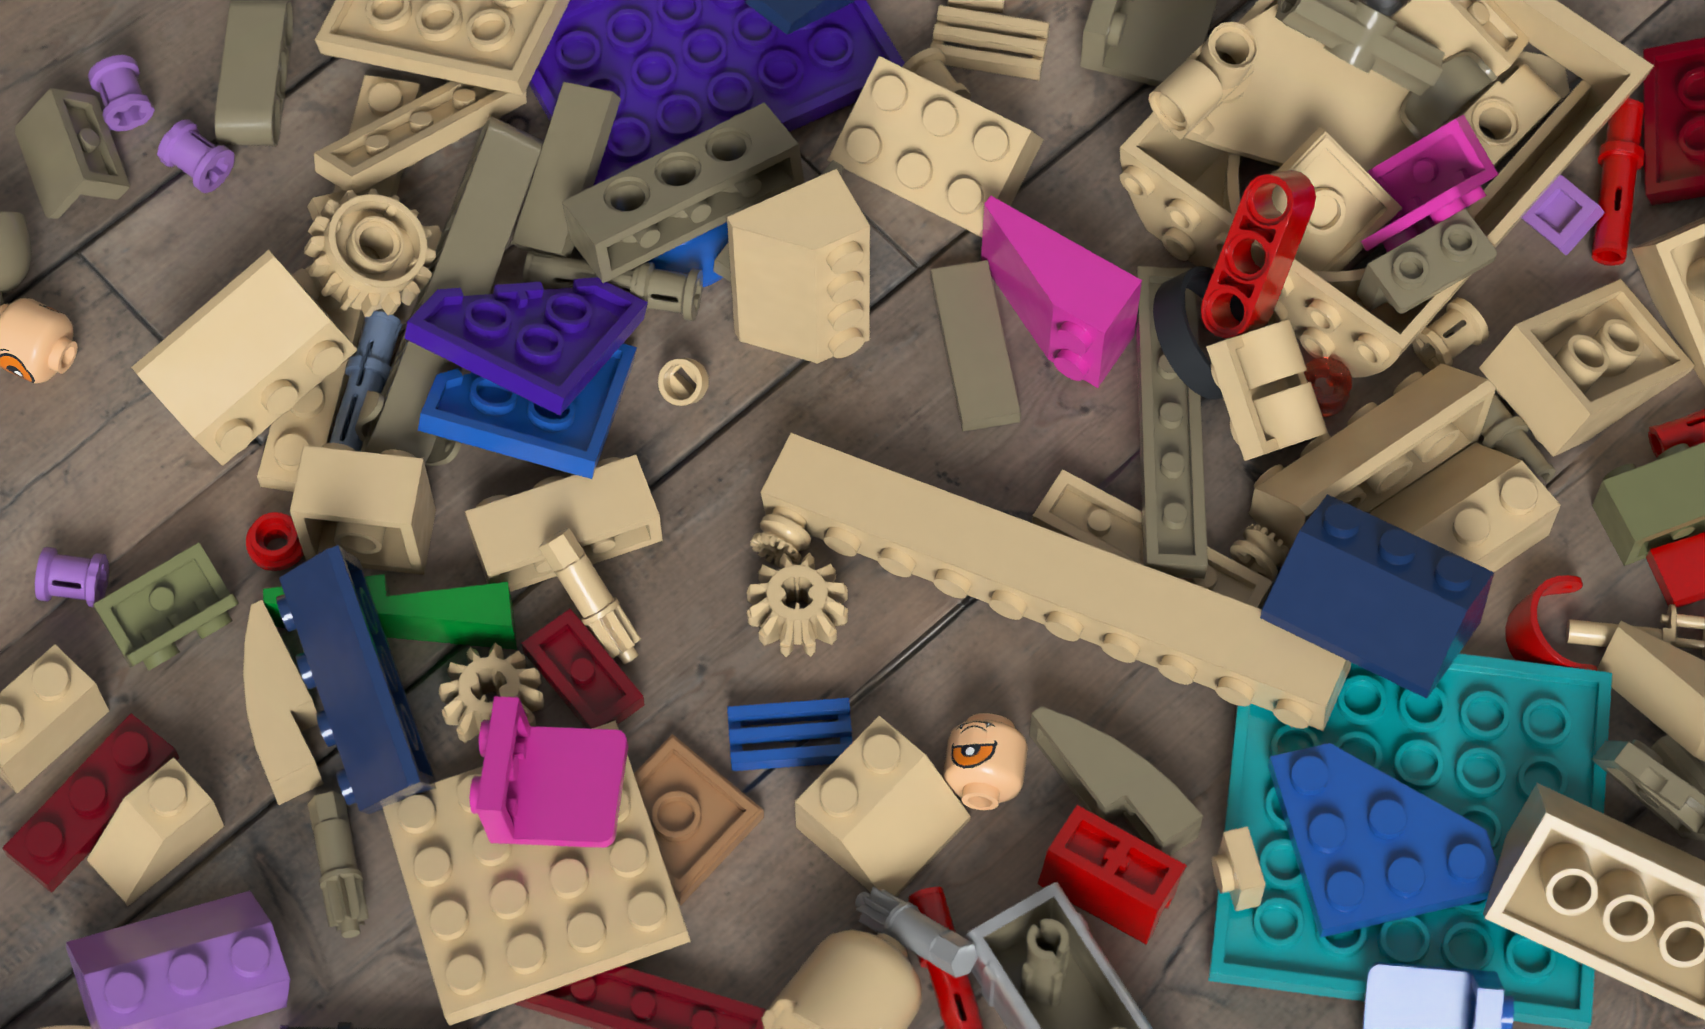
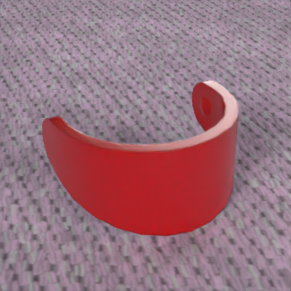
M1562 575L1547 579L1516 604L1509 614L1505 627L1507 646L1515 661L1598 671L1595 665L1572 662L1556 652L1546 641L1537 619V607L1541 596L1576 592L1583 587L1581 577Z

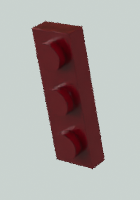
M130 713L2 847L6 856L52 893L93 850L123 799L172 758L176 761L180 758L176 749Z

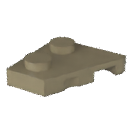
M1633 739L1631 742L1606 740L1591 760L1679 836L1686 839L1705 841V795L1699 789L1662 765V758L1650 747L1636 739Z

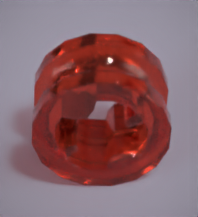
M1332 357L1312 359L1305 365L1307 370L1304 371L1307 383L1311 382L1322 416L1329 417L1338 414L1345 408L1349 400V393L1352 389V375L1349 369L1337 359ZM1326 378L1328 386L1334 387L1333 394L1330 396L1323 395L1321 388L1315 387L1316 379Z

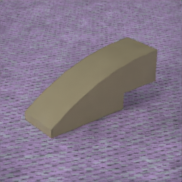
M1042 706L1031 713L1030 738L1086 810L1110 823L1122 817L1139 839L1170 856L1198 838L1203 815L1174 783L1146 759L1115 738L1075 718Z

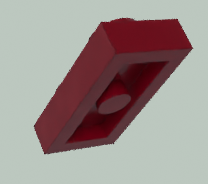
M571 608L521 643L523 653L585 728L592 729L615 720L618 725L645 706L642 693Z

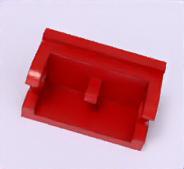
M1076 805L1047 849L1038 885L1045 888L1057 882L1070 903L1147 945L1157 927L1164 908H1169L1187 865Z

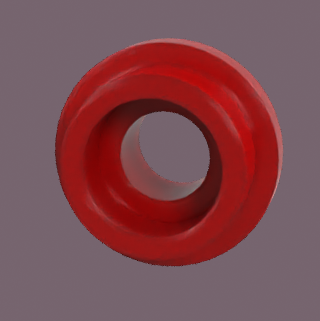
M279 512L264 514L256 519L247 532L246 549L249 557L262 569L268 571L285 570L295 565L304 555L292 516ZM283 538L287 540V544L281 549H267V545L273 539Z

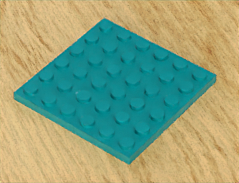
M1459 653L1426 699L1351 662L1349 673L1324 731L1311 726L1304 729L1289 726L1278 720L1272 711L1251 703L1249 706H1236L1223 832L1248 826L1266 885L1260 906L1236 912L1230 892L1220 893L1219 889H1217L1208 981L1365 1001L1367 971L1375 962L1497 971L1505 990L1504 995H1512L1514 998L1513 1021L1569 1029H1589L1592 1024L1595 969L1485 919L1483 912L1487 899L1320 938L1270 775L1268 762L1270 756L1331 743L1486 829L1498 864L1506 835L1537 783L1604 814L1606 772L1591 759L1609 737L1612 673Z

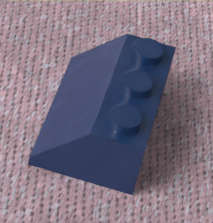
M1327 494L1299 530L1263 606L1260 618L1427 699L1480 625L1494 572Z

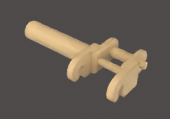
M1670 604L1667 614H1661L1660 623H1666V628L1661 630L1652 627L1633 626L1675 647L1702 649V655L1705 657V615L1677 614L1676 606ZM1569 619L1566 627V643L1608 647L1619 624ZM1677 627L1703 629V640L1676 638Z

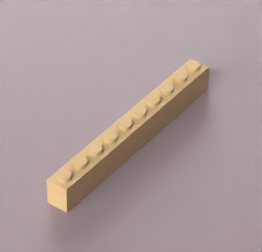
M790 433L761 490L765 515L775 514L792 520L805 529L809 535L823 540L830 549L839 554L855 556L858 553L878 561L885 570L894 575L910 577L913 574L933 582L940 591L955 598L971 596L989 603L995 612L1004 617L1014 620L1026 617L1044 624L1049 632L1064 640L1077 641L1081 638L1101 646L1106 654L1119 661L1132 663L1138 660L1158 668L1163 676L1174 682L1185 685L1196 682L1214 689L1222 699L1231 704L1249 706L1251 703L1272 711L1278 720L1295 728L1304 729L1311 726L1324 731L1351 667L1350 661L1261 619L1262 609Z

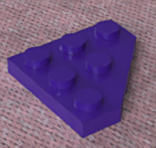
M597 277L574 279L573 288L544 290L541 282L495 285L493 294L464 296L461 288L437 289L407 321L404 339L561 415L644 320L648 302L608 282L602 283Z

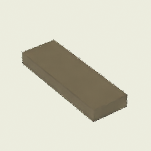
M563 82L512 240V244L519 249L536 251L546 255L571 257L574 244L570 240L562 201L594 185L621 101L617 94L612 91Z
M988 260L931 269L930 279L962 432L1020 423L1021 412Z

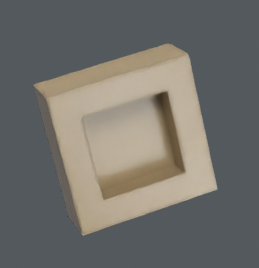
M1248 826L1223 832L1218 855L1212 856V868L1220 893L1230 892L1235 912L1260 906L1266 884Z

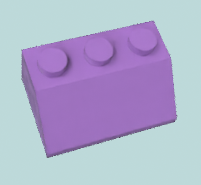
M251 891L66 942L67 952L91 1029H213L287 1007L290 977L272 923Z

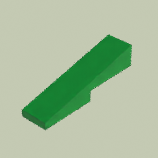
M385 574L365 576L386 638L492 647L496 643L502 649L517 650L514 610L508 582L390 596ZM282 586L263 589L264 604L275 626L286 628L276 602V597L284 594Z

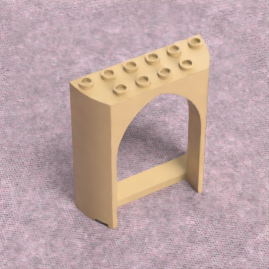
M1258 0L1238 23L1243 24L1278 4V0ZM1493 0L1530 39L1528 43L1583 79L1500 171L1499 175L1484 189L1487 196L1467 208L1468 213L1494 248L1498 246L1644 81L1654 66L1557 0ZM1216 51L1219 58L1224 62L1232 65L1236 64L1229 54ZM1153 112L1120 147L1122 167L1120 181L1129 192L1133 205L1147 231L1160 239L1171 255L1182 261L1189 260L1196 266H1206L1215 269L1241 201L1239 169L1244 156L1226 152L1187 138L1179 140L1173 133L1163 128ZM1255 240L1252 244L1251 255L1255 264L1262 268L1266 259L1265 250ZM1294 259L1272 317L1267 324L1272 325L1290 319L1296 338L1300 340L1303 348L1311 356L1319 360H1328L1351 378L1371 376L1386 370L1398 359L1470 276L1405 313H1398L1388 302L1369 312L1356 294L1366 268L1352 271L1309 270Z

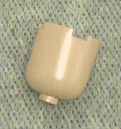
M852 929L830 934L818 945L762 1017L764 1029H907L922 1003L920 978L907 959L908 952L905 947L887 934L879 933L874 935Z

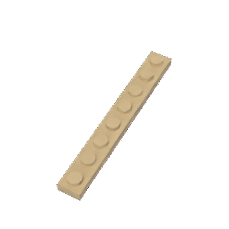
M365 75L349 134L421 97L420 83ZM403 170L380 181L371 188L376 189L378 195L391 198L397 194ZM335 185L333 193L344 191L343 189ZM320 295L321 297L316 300L318 304L357 348L365 318L362 310L349 307L344 311L340 309L341 303L331 295L326 297ZM348 359L336 371L329 374L302 397L288 412L271 424L257 475L260 487L294 492L303 445L322 447L324 444L330 443L335 420L349 379L345 373Z

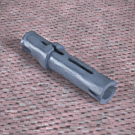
M374 311L370 317H365L366 322L356 355L350 357L347 361L345 373L349 379L330 439V443L344 444L355 451H361L363 442L356 434L355 426L366 392L369 390L382 393L391 370L389 365L397 338L403 326L399 318L394 315L388 316L386 312Z

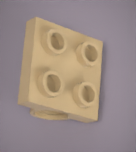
M1290 319L1206 346L1211 360L1212 377L1216 385L1221 389L1230 416L1232 436L1240 446L1245 461L1328 433L1312 384L1306 381L1304 371L1307 369Z

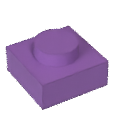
M1560 174L1522 219L1567 256L1605 211Z

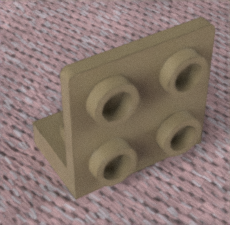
M1093 0L1083 31L1080 67L1158 86L1206 41L1216 10L1217 0Z

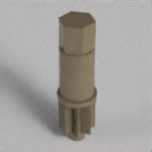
M331 791L314 795L308 803L321 873L319 885L323 893L329 927H336L337 931L341 930L342 937L353 938L360 934L359 925H365L364 920L368 919L369 915L362 884L363 875L357 866L345 799L343 795Z

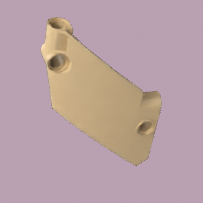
M1278 4L1243 24L1226 22L1215 27L1208 39L1149 94L1148 99L1151 109L1163 128L1173 133L1179 140L1187 138L1226 152L1280 167L1319 127L1324 129L1366 172L1419 141L1400 118L1401 106L1410 90L1373 70H1370L1369 73L1360 70L1325 50V45L1321 42L1308 38L1304 34L1286 26L1282 21L1275 18ZM1216 51L1229 54L1236 64L1232 65L1224 62L1219 58ZM1522 51L1511 67L1499 75L1496 80L1480 90L1442 126L1464 114L1495 167L1570 93L1566 68L1547 55ZM1479 126L1489 129L1494 134L1495 139L1484 135Z

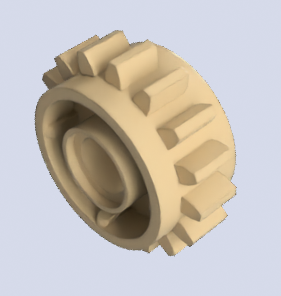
M370 188L366 195L357 196L353 190H348L341 199L340 204L330 199L321 211V216H316L309 227L308 233L313 237L310 238L304 247V254L313 257V264L308 270L309 276L318 278L323 286L321 294L324 297L331 295L340 302V309L346 311L350 307L362 310L364 317H370L375 310L383 309L389 316L395 313L401 302L408 306L411 305L419 295V289H423L431 279L433 273L427 268L436 258V251L427 248V240L432 235L431 230L422 227L417 218L419 212L416 209L410 210L400 203V197L393 195L390 198L378 195L377 190ZM360 246L373 249L380 259L370 258L362 251Z

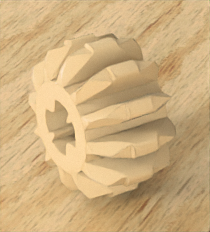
M810 552L802 559L801 565H793L791 558L784 553L779 559V571L762 564L761 569L758 571L760 583L750 584L748 587L747 600L753 605L747 610L748 623L751 627H761L759 630V641L764 646L780 639V652L787 657L793 651L794 645L802 644L804 652L811 657L816 652L815 639L833 645L837 639L835 626H843L847 623L848 609L842 604L848 599V590L844 583L834 582L836 570L832 567L831 563L815 570V560ZM800 601L808 603V606L800 609ZM796 602L795 609L787 607L788 603Z
M494 643L489 650V656L480 658L479 652L470 647L466 653L469 662L468 666L450 662L447 671L451 682L443 683L439 687L440 699L447 704L442 709V715L447 725H458V738L464 744L479 734L483 720L491 719L493 702H487L485 695L490 692H496V695L500 697H519L530 726H536L535 717L532 712L542 710L544 707L543 693L536 690L541 684L540 674L535 668L525 669V656L519 650L504 659L502 647Z

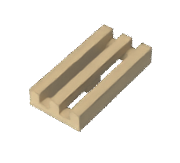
M939 5L937 22L934 27L933 41L930 48L936 47L941 49L946 57V66L1040 80L1050 23ZM946 41L978 46V50L944 45ZM1000 50L1028 54L1032 55V59L998 53Z

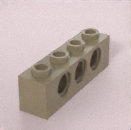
M764 102L562 201L570 240L602 283H605L726 223L728 216L805 183L799 143Z

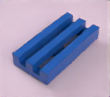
M849 698L727 707L732 771L832 764L853 743ZM838 719V721L741 728V726ZM840 737V744L753 751H743L742 744L801 742L807 739Z

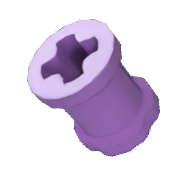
M115 55L105 58L96 63L88 74L91 87L100 92L105 105L102 114L105 123L108 124L109 129L115 131H128L143 125L154 113L152 102L148 99V96L143 95L137 78L140 71L137 62L130 56Z
M189 119L181 120L174 124L163 136L157 151V156L167 167L177 166L192 177L193 186L202 193H209L217 189L230 174L235 160L234 153L224 145L216 147L202 137L196 124Z
M53 547L43 548L39 556L35 575L36 598L39 601L47 602L51 600L52 596L86 600L88 606L93 607L94 603L105 598L109 576V561L106 554L96 553L92 558L60 555L57 549Z

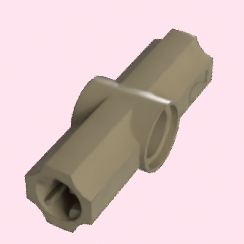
M1359 0L1277 1L1278 10L1275 18L1282 21L1283 24L1304 34L1308 38L1321 42L1325 45V50L1366 73L1373 70L1419 96L1428 88L1434 87L1443 71L1444 52L1417 35L1397 27L1398 22Z

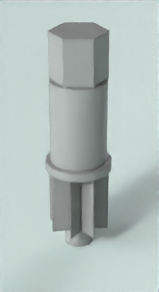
M873 887L870 894L863 891L857 896L855 901L856 910L862 913L858 920L859 922L878 933L893 937L907 949L955 978L971 972L978 959L974 943L920 913L918 907L909 902H904L884 889L880 891Z

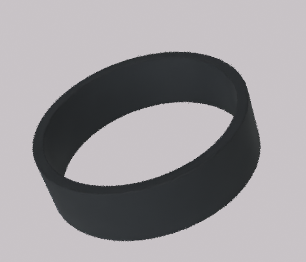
M1197 266L1164 282L1158 288L1153 303L1154 325L1165 357L1178 377L1198 395L1207 399L1218 400L1223 398L1221 389L1216 385L1212 377L1211 362L1204 355L1194 338L1185 308L1186 288L1203 299L1214 271L1210 267ZM1233 295L1230 302L1231 313L1236 320L1241 322L1244 317V306L1241 300Z

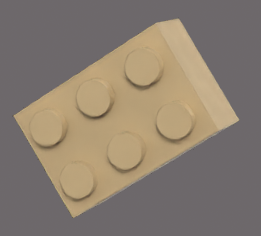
M879 56L828 161L834 160L842 165L843 169L982 237L985 202L991 195L1011 206L1044 139L1033 131Z

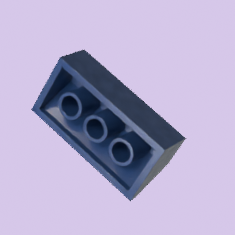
M339 545L326 549L279 578L284 594L276 597V602L285 627L289 632L297 629L304 652L297 654L296 660L303 681L308 689L317 687L324 710L316 712V718L323 739L328 747L337 745L344 768L336 771L342 795L348 805L357 803L360 812L372 814L383 810L384 806L404 800L409 796L435 789L436 779L360 560Z

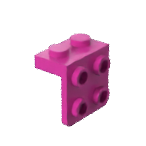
M1464 114L1367 171L1402 209L1390 220L1391 224L1362 240V245L1367 252L1382 243L1386 251L1389 252L1487 196L1481 185L1499 174Z
M494 696L491 719L482 721L479 732V751L481 757H484L482 775L474 776L470 786L471 812L478 814L490 843L596 848L610 846L616 837L628 753L626 735L622 731L614 729L532 727L528 722L519 697Z

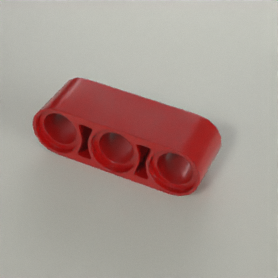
M1287 170L1261 175L1250 181L1245 189L1202 300V321L1206 328L1215 336L1222 338L1240 336L1264 327L1272 317L1315 207V188L1310 179L1303 173ZM1276 185L1283 188L1287 196V206L1283 214L1276 209L1272 200L1273 190ZM1255 240L1265 250L1266 259L1262 268L1257 266L1252 259L1251 248ZM1233 295L1237 296L1244 306V317L1241 322L1236 320L1231 313L1230 302Z

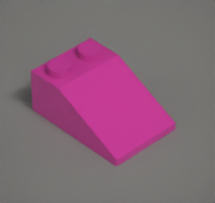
M990 195L984 204L981 261L988 260L991 277L1047 359L1054 363L1058 371L1072 380H1084L1098 388L1135 335L1142 280Z

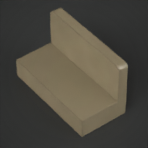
M50 88L15 127L16 137L46 218L59 219L80 195L119 200L130 188L108 125L103 118L98 98L95 95Z

